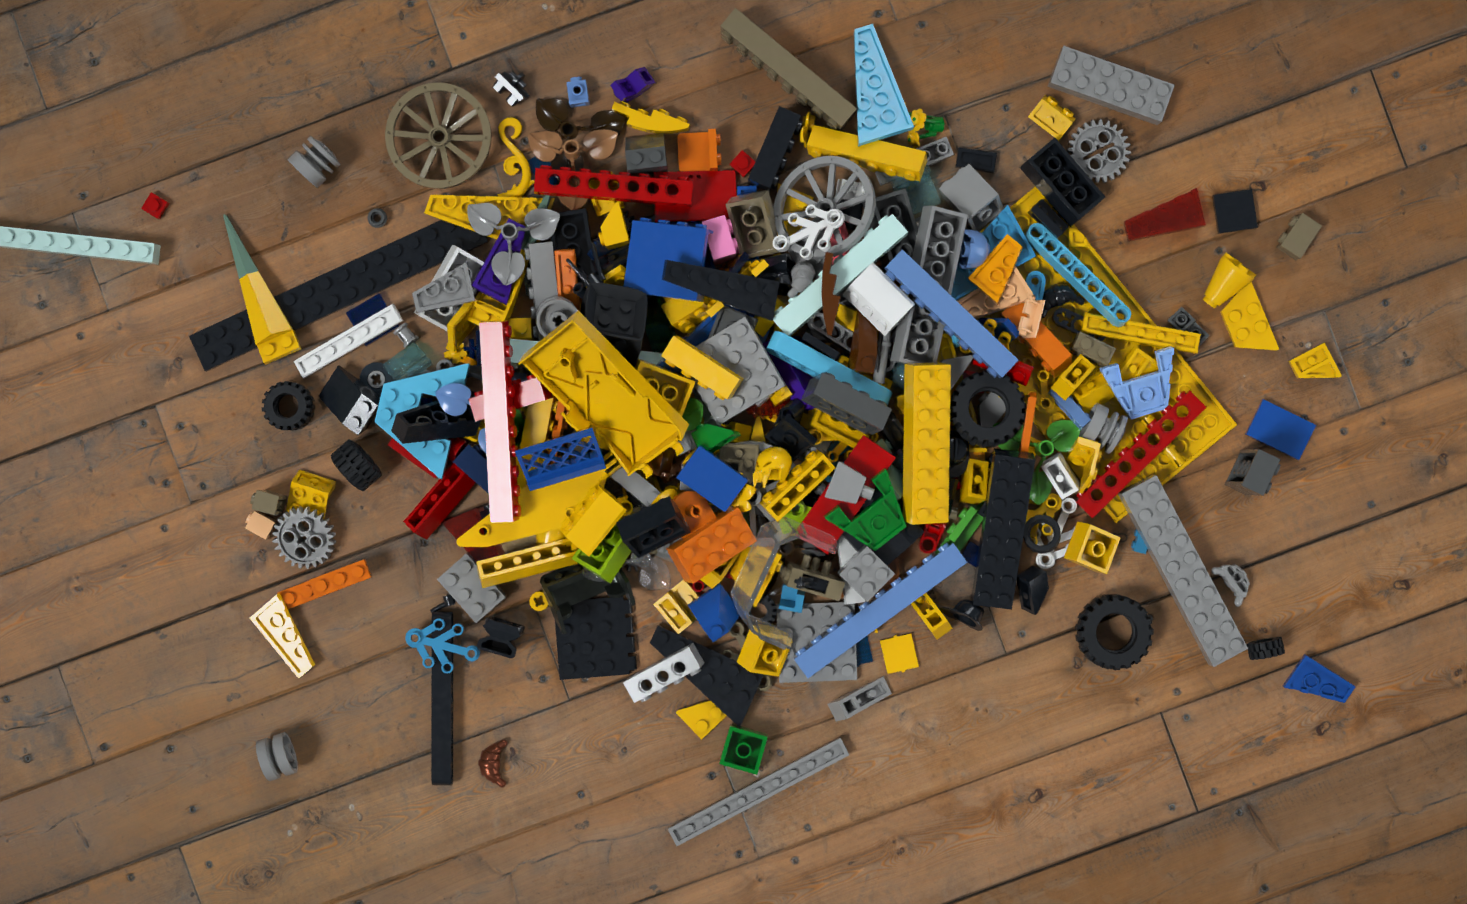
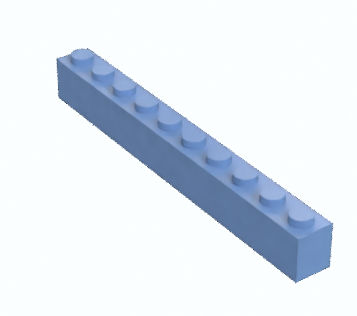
M946 542L938 548L939 553L935 556H932V554L928 555L922 560L924 564L918 568L916 566L910 568L906 572V577L902 580L900 577L890 583L891 588L887 591L884 589L880 590L874 595L876 599L870 603L869 601L862 603L859 606L860 610L855 614L850 612L843 617L844 622L839 626L835 623L827 629L828 634L823 637L819 635L811 641L812 645L807 649L805 647L799 649L795 653L796 657L794 660L806 677L810 678L965 565L967 561L954 543L949 545Z

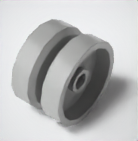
M552 296L540 303L536 310L535 321L542 336H547L578 310L575 305L562 296ZM557 315H560V321L556 322L553 320L554 317L557 318Z
M287 733L276 734L272 740L267 737L256 741L258 761L268 781L281 778L282 773L288 776L298 772L296 753Z

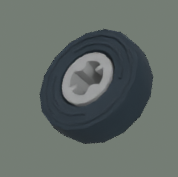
M373 362L362 369L360 381L381 396L383 384L395 381V376L388 365L381 362ZM379 374L381 375L380 380L382 382L375 385L373 376H378Z

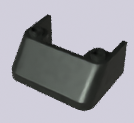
M580 564L559 568L543 575L540 579L542 590L562 634H566L563 620L571 616V606L603 592H606L611 598H619L626 595L631 605H636L630 582L622 568H620L611 584Z

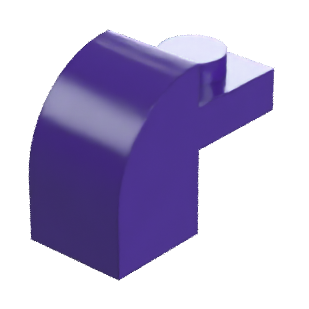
M642 67L635 69L626 78L614 81L610 86L613 89L614 95L620 101L628 103L643 94L656 82L647 69Z

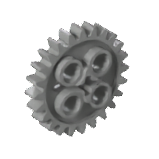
M1100 119L1096 125L1095 121L1092 120L1090 126L1085 122L1083 124L1084 130L1078 127L1076 129L1078 134L1073 133L1071 135L1074 140H1069L1068 144L1072 147L1066 151L1072 153L1070 156L1091 180L1094 178L1095 184L1099 182L1100 178L1103 183L1107 182V177L1112 181L1114 174L1117 176L1121 174L1119 169H1126L1123 163L1130 161L1125 157L1131 154V151L1126 150L1130 143H1124L1128 136L1122 137L1123 129L1117 132V124L1110 127V121L1103 125L1102 119ZM1098 135H1106L1107 143L1100 142ZM1081 143L1089 144L1090 151L1084 152L1081 149ZM1110 143H1114L1113 147L1104 150L1101 154H1096L1087 160H1083V157L1092 154L1096 149L1099 150ZM1108 151H1113L1116 154V160L1113 161L1108 158ZM1091 160H1096L1098 162V169H1093L1090 167Z
M299 506L297 511L293 507L289 512L283 513V517L278 518L279 523L274 525L277 530L272 532L277 537L272 542L278 543L275 550L281 549L282 551L279 557L286 556L284 562L291 560V566L298 563L299 569H301L305 564L306 568L309 569L312 565L317 567L319 563L323 564L326 561L325 558L328 559L331 556L329 552H333L335 549L331 545L336 543V540L331 538L336 533L330 532L334 525H327L330 519L324 520V513L317 515V509L310 512V507L308 506L303 511L302 506ZM302 521L307 522L309 528L304 527ZM287 532H291L294 535V539L290 538ZM314 536L319 537L321 543H317ZM299 547L304 548L306 550V554L302 553Z

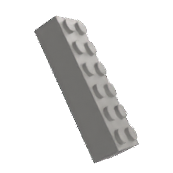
M1063 46L1059 52L1047 87L1159 125L1163 120L1175 85Z

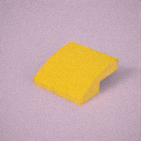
M683 579L653 605L679 634L696 620L688 604L700 597V595L694 591L690 583L685 582Z

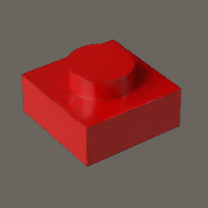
M741 150L729 166L744 178L753 168L755 161Z
M151 192L141 209L160 219L169 203Z

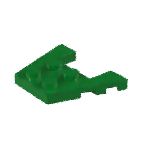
M885 468L871 478V481L882 493V496L856 517L849 520L838 505L824 515L826 520L852 535L874 551L906 527L889 474Z

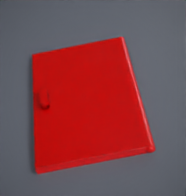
M735 170L654 172V178H658V175H666L674 180H677L678 177H687L689 181H693L691 207L655 204V222H658V220L670 222L706 221L725 215L726 220L730 219L725 204L731 197L736 196ZM654 185L655 194L659 190L658 186ZM670 186L667 192L670 195H676L678 189L675 186Z

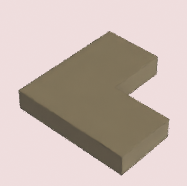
M728 443L720 448L719 459L725 463L739 464L738 472H742L744 477L748 479L746 484H753V473L755 472L756 459L759 455V445Z

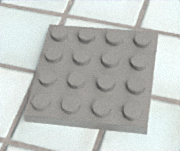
M743 317L696 346V348L744 378L731 399L725 398L724 400L714 395L715 391L710 388L705 389L697 384V379L691 378L695 381L694 386L718 426L786 386L747 317Z
M844 602L804 603L802 613L779 609V604H776L777 634L793 641L779 675V683L857 680L856 644L810 678L806 677L794 660L796 657L795 653L802 647L807 649L812 645L811 641L819 635L823 637L828 634L827 629L835 623L839 626L844 622L842 618L850 612L855 614V604L845 605Z

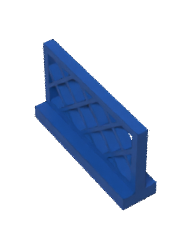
M593 428L515 451L530 491L606 469L603 453ZM591 436L588 443L580 441L584 437ZM564 443H571L569 448L561 447ZM577 445L584 447L581 452L575 451L574 448ZM544 449H553L550 454L542 452ZM589 449L594 450L593 452H590V453H587V454H586V452H587ZM557 451L565 453L562 458L554 456ZM524 455H533L530 460L522 458ZM569 455L576 456L574 458L567 459ZM538 457L545 459L542 464L535 462ZM550 461L557 462V463L548 465ZM531 466L537 468V469L528 471V470L531 468Z

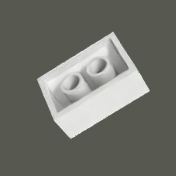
M873 262L843 293V296L884 336L894 329L915 305Z

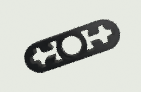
M1059 308L1053 313L1052 320L1055 325L1074 334L1081 332L1074 328V323L1076 320L1083 321V316L1065 308ZM1063 312L1065 313L1064 317L1067 319H1071V316H1073L1074 319L1071 321L1070 327L1067 326L1069 322L1066 320L1059 322L1057 314ZM1099 336L1095 339L1103 341L1106 337Z

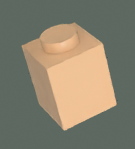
M254 511V513L251 512L248 515L245 528L266 540L271 538L272 532L276 529L274 525L279 522L260 511Z

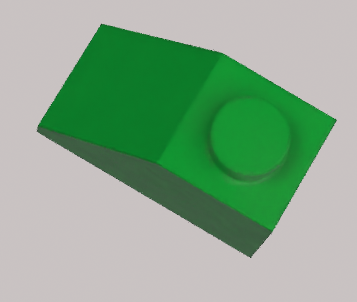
M706 423L698 425L695 428L696 431L691 433L697 447L701 445L711 453L741 436L738 431Z

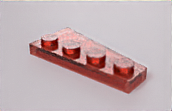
M1197 188L1124 221L1128 242L1205 227L1206 225Z

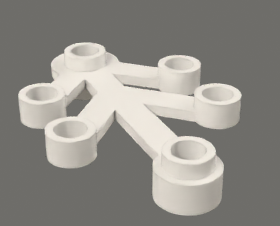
M808 205L805 212L810 218L820 217L824 219L818 223L802 218L796 213L790 214L788 222L794 227L799 225L805 227V229L789 237L784 235L776 236L773 240V247L779 252H785L789 249L790 245L808 237L804 247L800 250V256L805 260H810L813 257V251L811 250L820 231L826 228L817 246L823 252L828 251L831 247L829 241L834 230L842 226L845 220L844 213L841 210L831 209L827 212L818 209L815 205ZM826 242V246L822 247V244ZM809 251L808 255L804 256V253Z
M1073 498L1062 500V511L1057 521L1061 532L1069 513H1073L1077 508V503ZM1066 502L1071 503L1070 509L1065 508ZM1075 526L1072 530L1061 534L1059 543L1071 539ZM1050 527L1044 528L1046 533H1050L1052 530ZM1038 529L1037 545H1044L1040 538L1041 531ZM1054 532L1051 536H1047L1048 544L1052 541ZM1069 543L1066 544L1065 548L1055 552L1038 553L1036 555L1037 565L1042 569L1051 568L1055 564L1056 559L1065 555ZM1043 556H1048L1049 560L1047 563L1042 562Z

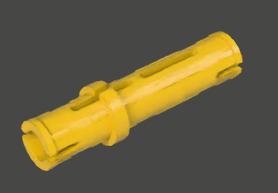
M1152 414L1141 420V423L1146 428L1154 420ZM1155 433L1151 434L1158 443L1159 436ZM1171 442L1163 449L1162 453L1167 455L1175 468H1178L1186 460L1176 449L1177 445Z

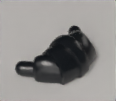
M1054 284L1051 288L1044 291L1043 300H1045L1041 318H1045L1047 312L1055 306H1062L1067 302L1074 301L1079 305H1083L1085 300L1067 284Z

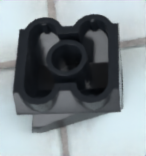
M788 253L763 258L769 266L757 277L779 281L777 295L788 296L789 290L792 289L791 270L796 263Z
M489 616L486 618L483 627L489 635L478 641L477 648L507 658H514L517 652L514 640L524 634L525 626L497 617Z

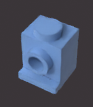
M582 77L570 78L571 82H566L570 107L590 105L586 79L582 80ZM577 87L581 89V92L578 94L574 93V89Z

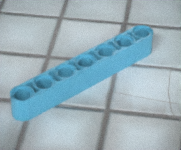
M1040 223L1032 224L1025 234L1031 247L1113 326H1124L1131 317V310L1046 227ZM1031 231L1038 232L1040 237H1034ZM1045 245H1051L1054 251L1047 250ZM1059 259H1066L1068 264H1062ZM1074 272H1079L1082 278H1076ZM1088 286H1094L1096 292L1089 291ZM1102 299H1107L1110 302V306L1104 305ZM1116 313L1123 314L1124 320L1119 319Z
M774 331L766 348V351L813 377L825 372L835 376L836 380L847 382L853 386V389L864 391L870 395V398L881 400L887 405L893 394L886 387L782 332Z

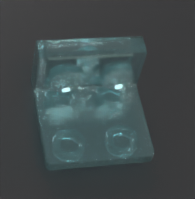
M929 165L925 166L921 181H909L899 176L890 182L894 192L906 188L914 215L922 212L923 206H937L941 203L930 176L931 170Z

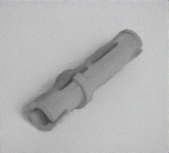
M879 331L877 358L872 380L879 384H885L889 347H891V331L886 336Z

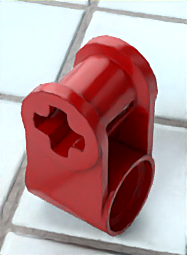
M947 523L924 524V533L918 541V549L922 553L929 554L936 550ZM926 539L932 542V548L928 551L922 546L923 541Z

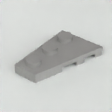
M465 262L458 268L413 292L412 297L416 313L474 302L475 298L467 263Z

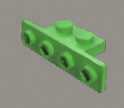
M985 501L978 505L970 504L968 508L964 507L958 515L960 519L956 524L952 523L946 531L948 535L939 547L946 542L949 545L954 543L960 552L983 521V517L977 514Z

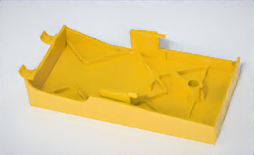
M579 310L524 353L518 364L522 363L568 409L567 414L561 413L566 419L565 421L577 432L586 430L589 426L593 428L604 440L628 476L639 469L645 473L646 479L653 474V470L647 463L669 447L675 450L676 456L684 452V448L678 440L682 441L689 423Z

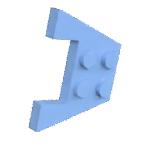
M1170 346L1155 351L1158 371L1123 382L1119 364L1114 363L1100 368V372L1131 420L1164 410L1168 406L1171 385L1169 380L1170 372H1172L1173 368L1171 363L1174 347Z

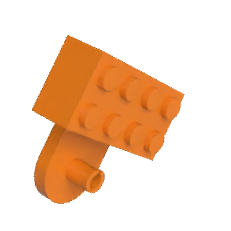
M683 491L673 498L691 533L683 536L667 547L666 550L685 582L694 584L757 541L738 507H728L725 512L721 511L715 515L708 501L695 491Z

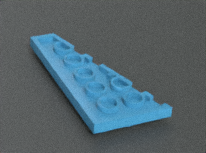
M1007 205L982 234L990 245V253L1007 234L1023 247L1015 265L1018 267L1036 257V254L1010 207ZM957 265L951 293L955 300L978 289L968 280V277L976 268L962 269Z

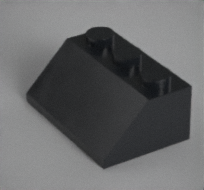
M670 496L662 498L658 502L644 507L640 511L616 522L623 543L638 558L691 533L680 509Z

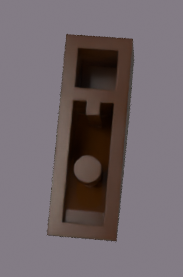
M857 310L848 368L859 372L874 373L877 358V329Z

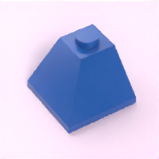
M721 583L688 604L712 642L728 633L742 613Z

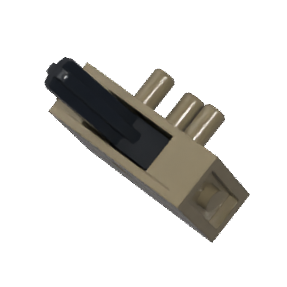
M807 554L804 555L801 565L787 561L786 566L783 565L780 577H782V581L787 587L840 601L845 582L838 575L829 573L832 565L831 561L825 560L821 571L818 570L821 559L814 556L809 567L812 557Z

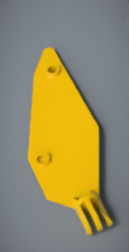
M612 451L603 456L604 461L613 455ZM614 457L605 464L606 469L533 491L529 490L527 484L520 489V496L518 497V503L521 506L519 520L515 522H490V514H488L461 535L456 543L460 547H489L560 529L563 522L574 512L575 507L585 499L588 491L596 484L604 488L606 479L620 469L622 465L619 463L609 472H606L605 470L618 461ZM486 528L487 533L481 534L480 529Z

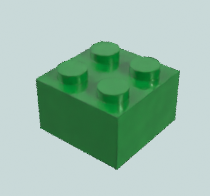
M730 724L719 764L757 775L768 734L744 727L739 728L737 725Z

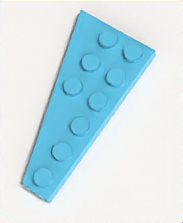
M873 24L854 29L858 146H862L913 130L914 125Z

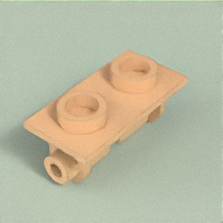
M1028 296L1024 301L1022 311L1027 317L1021 316L1017 330L1022 338H1036L1045 300H1035V297Z

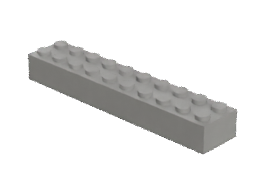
M1151 474L1120 491L1118 495L1143 539L1152 560L1208 665L1215 667L1247 650L1248 647L1157 475Z

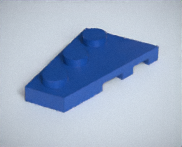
M1306 654L1303 655L1283 684L1284 688L1299 690L1303 693H1310L1343 703L1346 702L1355 689V685Z

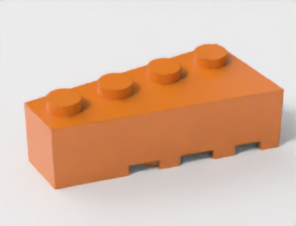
M1024 303L1009 307L1001 313L1002 318H1009L1017 329L1021 316L1027 317L1026 314L1022 313ZM1041 321L1036 338H1022L1021 335L1016 338L1021 344L1024 343L1028 347L1029 353L1040 361L1042 367L1054 379L1072 364V354Z

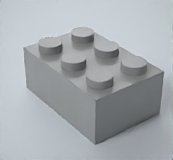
M466 553L437 580L473 621L478 623L508 595L499 585L482 588L477 572V561L470 553Z

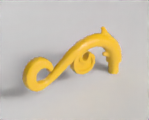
M508 117L501 121L498 132L500 138L514 156L508 157L504 161L503 167L506 174L515 176L518 174L519 169L514 168V165L519 164L522 169V179L517 187L514 184L511 190L497 195L498 197H522L534 184V180H531V168L526 157L505 136V128L508 126H512L515 129L514 134L511 136L513 140L517 139L522 133L520 121L516 118Z

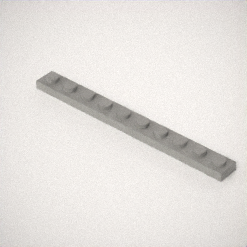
M841 737L672 825L668 828V831L676 846H679L849 756V752Z

